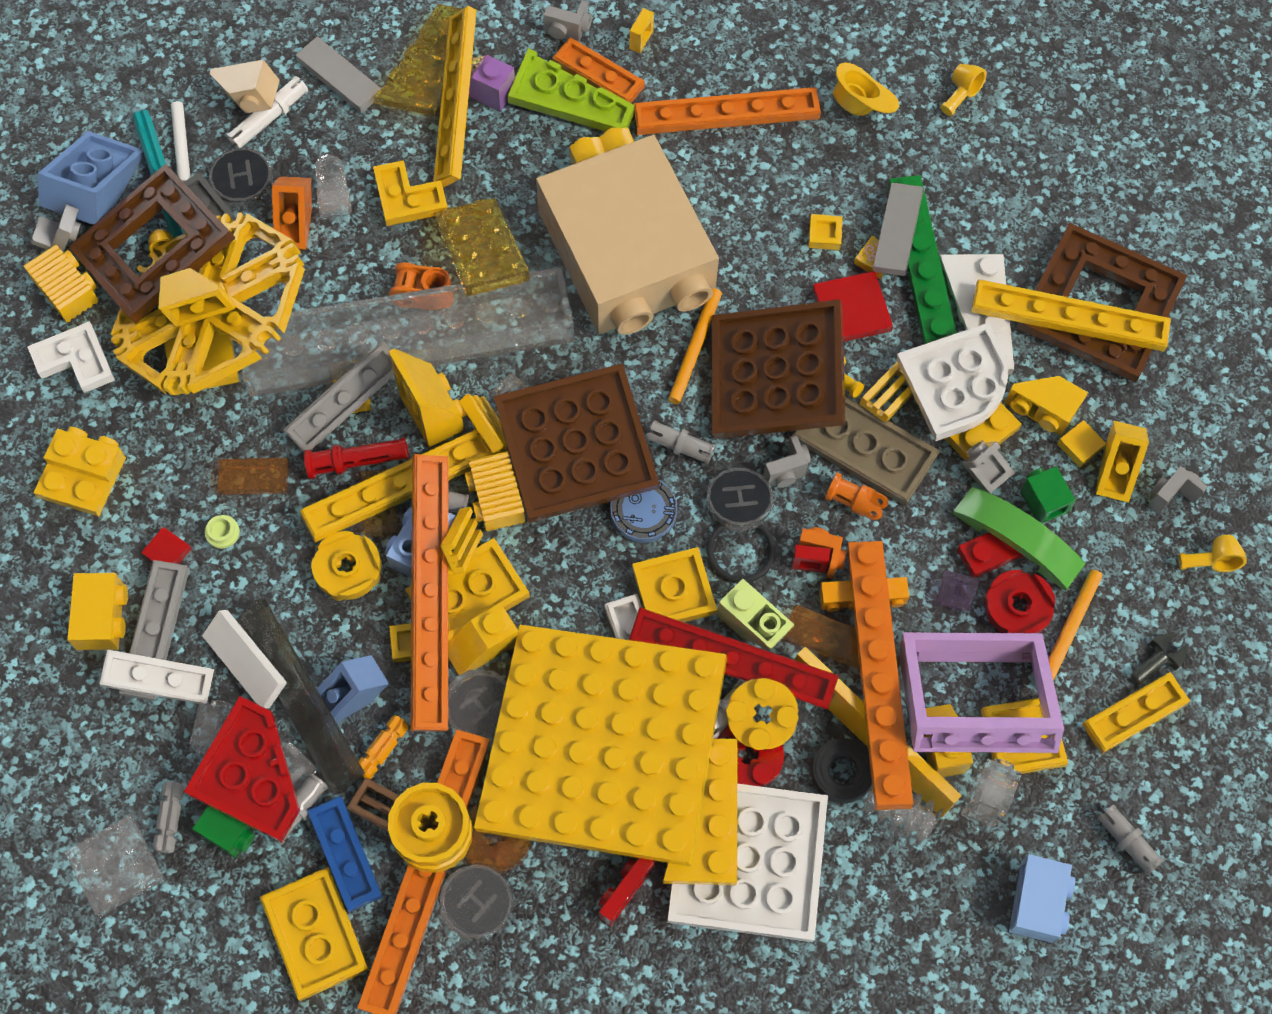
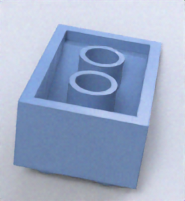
M87 131L38 173L39 206L62 214L65 206L69 205L79 209L76 219L87 224H96L116 206L144 156L143 149Z

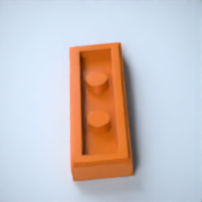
M571 37L552 57L554 62L561 65L562 70L573 76L578 74L587 79V83L597 89L602 87L630 103L635 100L645 87L644 80Z

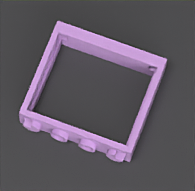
M903 632L899 658L913 752L1058 753L1064 726L1042 633ZM918 662H1031L1043 718L927 717ZM924 734H931L930 737H923ZM1047 735L1048 738H1041V736Z

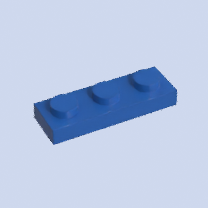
M337 797L308 810L307 812L348 912L350 913L383 898L342 797Z

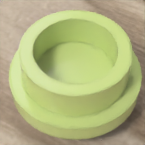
M215 516L205 527V537L208 543L215 548H228L239 538V526L230 516Z

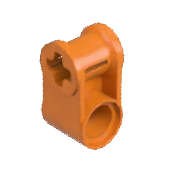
M401 262L395 266L396 279L394 287L389 290V297L393 301L404 305L414 304L434 308H444L452 302L454 292L449 274L444 269L419 266L407 262ZM436 286H443L441 289L432 290Z

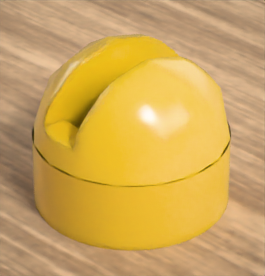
M156 229L149 235L148 245L150 253L161 256L155 248L173 239L169 231Z

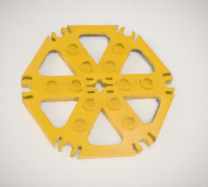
M242 212L238 213L235 221L228 214H224L222 217L220 215L216 216L234 235L235 239L200 268L199 273L218 284L236 304L235 310L176 327L160 309L151 312L135 324L120 308L111 331L113 336L111 341L118 347L113 350L116 358L124 366L164 394L168 392L170 395L175 394L177 387L185 395H189L190 392L195 394L261 360L262 357L256 350L262 354H268L269 351L264 346L265 341L270 338L276 341L281 339L274 329L285 333L305 271L303 267L304 262L298 256L301 252L291 238L246 213V217ZM185 232L155 248L161 256L150 253L148 256L153 260L152 264L145 268L139 265L137 267L138 271L141 274L145 273L188 234ZM259 238L274 247L272 250L237 268L244 245L248 240ZM276 284H285L277 312L272 317H263L242 304L247 299ZM216 329L242 345V351L237 357L213 367L210 371H203ZM176 337L166 368L161 373L144 363V356L149 350Z

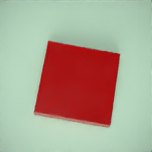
M874 271L813 284L812 290L816 302L841 300L843 305L844 342L892 332L893 324Z

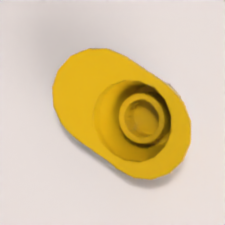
M846 62L839 64L836 68L838 81L833 90V96L846 111L858 116L867 115L872 110L882 113L897 111L899 101L896 96L886 87L875 81L862 68Z

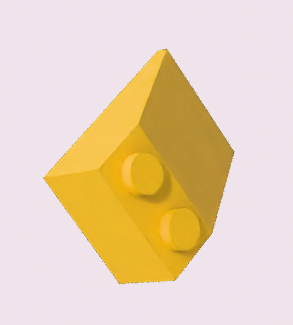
M395 348L388 351L399 396L428 447L430 448L464 431L462 418L466 416V413L459 400H452L448 391L451 388L445 375L442 372L437 374L432 364Z

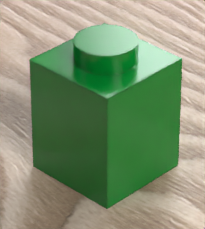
M1057 466L1046 471L1044 468L1032 471L1026 476V481L1020 490L1035 519L1042 524L1069 513L1076 502Z
M210 806L206 808L193 827V830L200 837L233 858H236L239 852L244 853L250 847L255 837L253 833L255 829Z

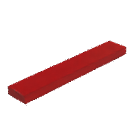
M639 607L629 637L631 641L726 654L727 662L724 674L744 681L767 678L780 682L793 693L796 699L825 709H829L840 676Z

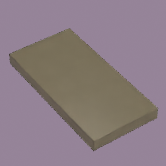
M845 396L846 425L795 430L792 436L797 435L800 444H805L808 450L905 507L940 453V450L892 422H883L847 396Z

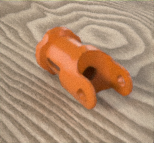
M836 473L825 497V500L830 502L833 499L850 507L851 512L871 520H879L882 517L881 509L888 506L886 496L864 484L860 487L843 479L840 473ZM871 511H875L877 515H873Z

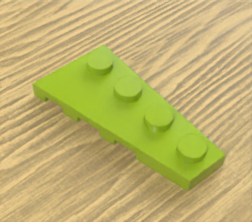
M528 48L508 94V103L602 131H607L610 128H628L635 111V105L602 87L598 89L587 83V79L578 74L575 76L561 69L560 64L552 60L547 62L538 57V53Z

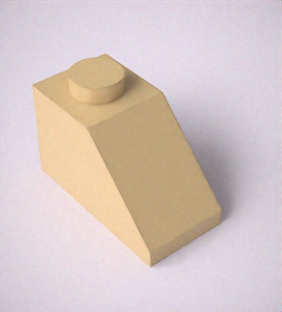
M264 60L211 69L210 75L245 114L272 109L280 80Z

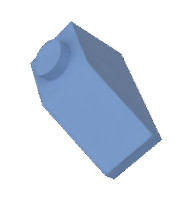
M372 655L342 661L310 695L305 703L321 730H326L369 705L389 683Z

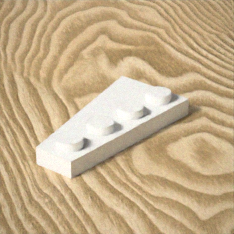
M1003 254L940 255L941 267L947 279L946 285L956 303L960 323H963L965 330L989 322L1006 356L1008 375H1012L1014 360L1010 320L971 312L978 279L1006 285Z

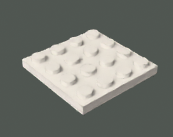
M737 784V885L672 884L667 923L814 942L828 795Z

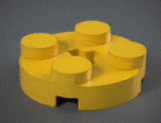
M341 531L326 537L317 547L318 551L311 563L312 574L319 588L332 599L341 601L359 598L379 583L382 567L381 558L377 547L369 538L355 535L354 532ZM345 558L349 562L356 561L352 571L347 573L337 569L342 566L341 560Z
M767 678L752 679L739 686L732 694L726 709L728 724L733 735L745 746L757 750L773 749L783 745L794 734L799 719L798 703L793 693L784 684ZM759 704L763 708L769 705L773 710L769 714L772 720L767 724L763 720L757 723L754 719V716L757 714L754 708Z

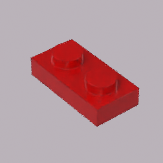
M990 532L965 542L957 548V552L972 579L1024 557Z
M631 858L620 873V876L624 878L616 890L610 887L600 899L598 906L602 909L599 911V919L610 927L613 925L654 869V860L639 858L636 861L634 858Z

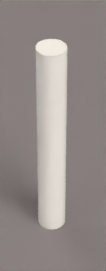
M176 101L171 103L177 176L184 182L190 178L183 103Z

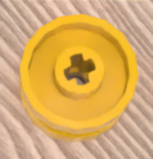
M420 783L406 789L395 800L388 815V832L398 855L410 867L421 872L439 873L454 867L466 856L472 843L473 825L463 799L453 789L440 783ZM429 825H436V826H437V828H436L435 830H433V829H431V828H428V829L426 830V828H427Z

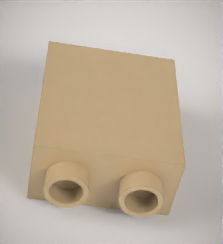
M654 134L536 178L538 212L598 335L613 329H617L618 333L622 335L632 334L645 328L653 320L654 313L675 305L679 311H691L702 306L712 297L713 291L711 288H716L719 257Z

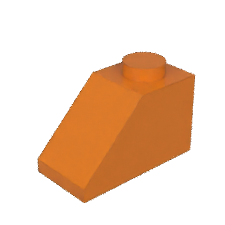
M279 177L272 185L273 229L291 238L298 246V249L306 250L312 213L311 178Z

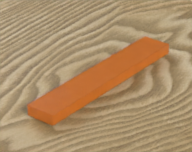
M816 87L634 103L637 135L820 119L821 115Z

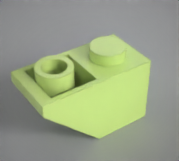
M744 579L719 602L717 616L741 638L767 650H771L794 627V624Z

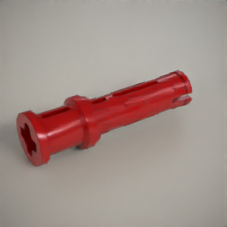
M406 438L348 448L333 445L332 449L312 452L311 449L304 450V463L309 479H316V475L336 472L338 475L344 474L348 468L409 459Z

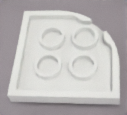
M989 322L897 354V362L935 441L967 431L983 423L995 412L1003 399L1008 380V365L1003 349Z

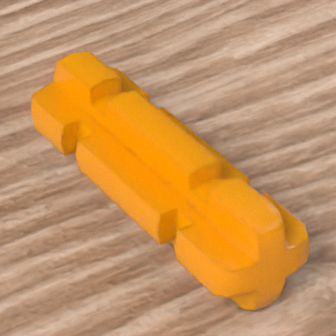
M393 715L385 725L387 729L385 731L381 730L366 750L367 756L365 758L361 757L355 765L354 770L359 776L372 779L378 770L377 765L383 764L397 745V738H402L408 730V723L397 715Z

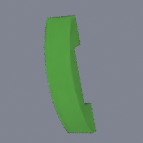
M971 487L952 513L980 533L983 529L987 530L1040 566L1037 572L1065 591L1086 564L1070 546L1042 523L1009 502L981 489Z

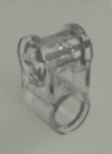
M334 155L322 156L315 164L318 189L316 194L320 218L352 215L349 188L347 187L342 161Z

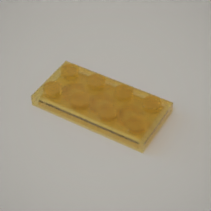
M495 198L482 199L459 207H449L434 213L436 225L467 297L530 281L529 269Z

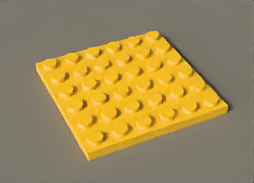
M520 625L474 825L477 832L691 866L727 662L726 654Z

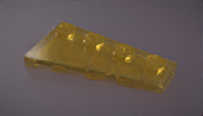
M443 4L436 6L420 29L419 37L413 46L409 45L405 51L402 62L397 68L394 67L388 76V82L384 88H380L374 96L376 104L435 116L442 97L449 17L460 11L461 8Z

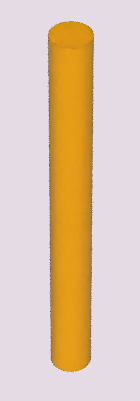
M711 288L713 295L704 304L670 391L668 401L673 404H680L712 322V315L715 314L722 296V292L716 288Z
M1091 569L1048 658L1053 681L1102 579V573L1097 570Z

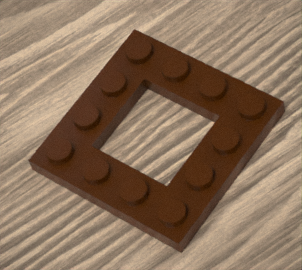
M165 164L74 241L69 248L125 314L137 324L159 305L160 279L162 276L188 268L197 272L231 243L235 237L170 167ZM164 208L188 236L138 277L117 254L115 249Z
M1069 222L1035 291L1068 297L1084 266L1141 292L1142 295L1134 311L1168 318L1188 275ZM1021 322L1017 325L1018 329L1135 383L1139 379L1153 350Z

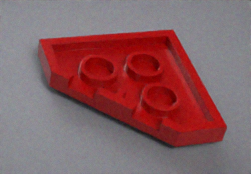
M239 696L185 788L184 793L282 843L299 814L300 807L275 718L270 710Z

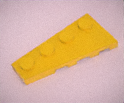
M713 738L691 866L668 863L663 884L737 885V739Z

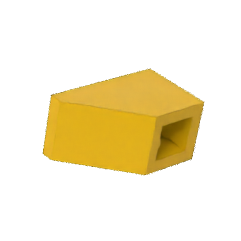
M1061 376L1014 383L1004 403L1008 404L1017 414L1026 415L1038 422L1044 430L1055 432L1062 436L1088 392Z

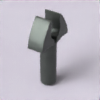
M1178 634L1159 635L1149 642L1155 649V654L1130 675L1131 680L1135 684L1141 685L1164 664L1171 665L1175 671L1181 667L1187 654V644L1177 653H1165L1167 644L1173 641Z

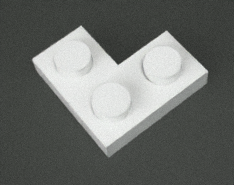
M90 321L27 346L37 372L42 379L72 367L84 393L115 381Z

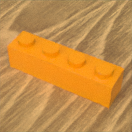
M907 577L887 578L891 607L898 608L907 604L909 599ZM850 581L821 582L819 589L821 610L827 609L829 612L838 611L840 608L853 610Z

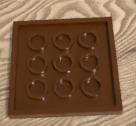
M840 299L712 315V435L715 439L846 425L843 305Z
M623 363L494 396L529 523L659 489V480Z

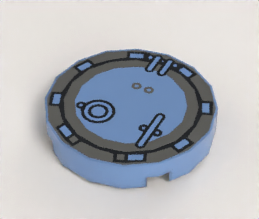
M660 480L659 489L611 501V521L626 539L637 543H651L661 539L662 536L667 532L669 533L673 528L677 517L676 498L671 489Z

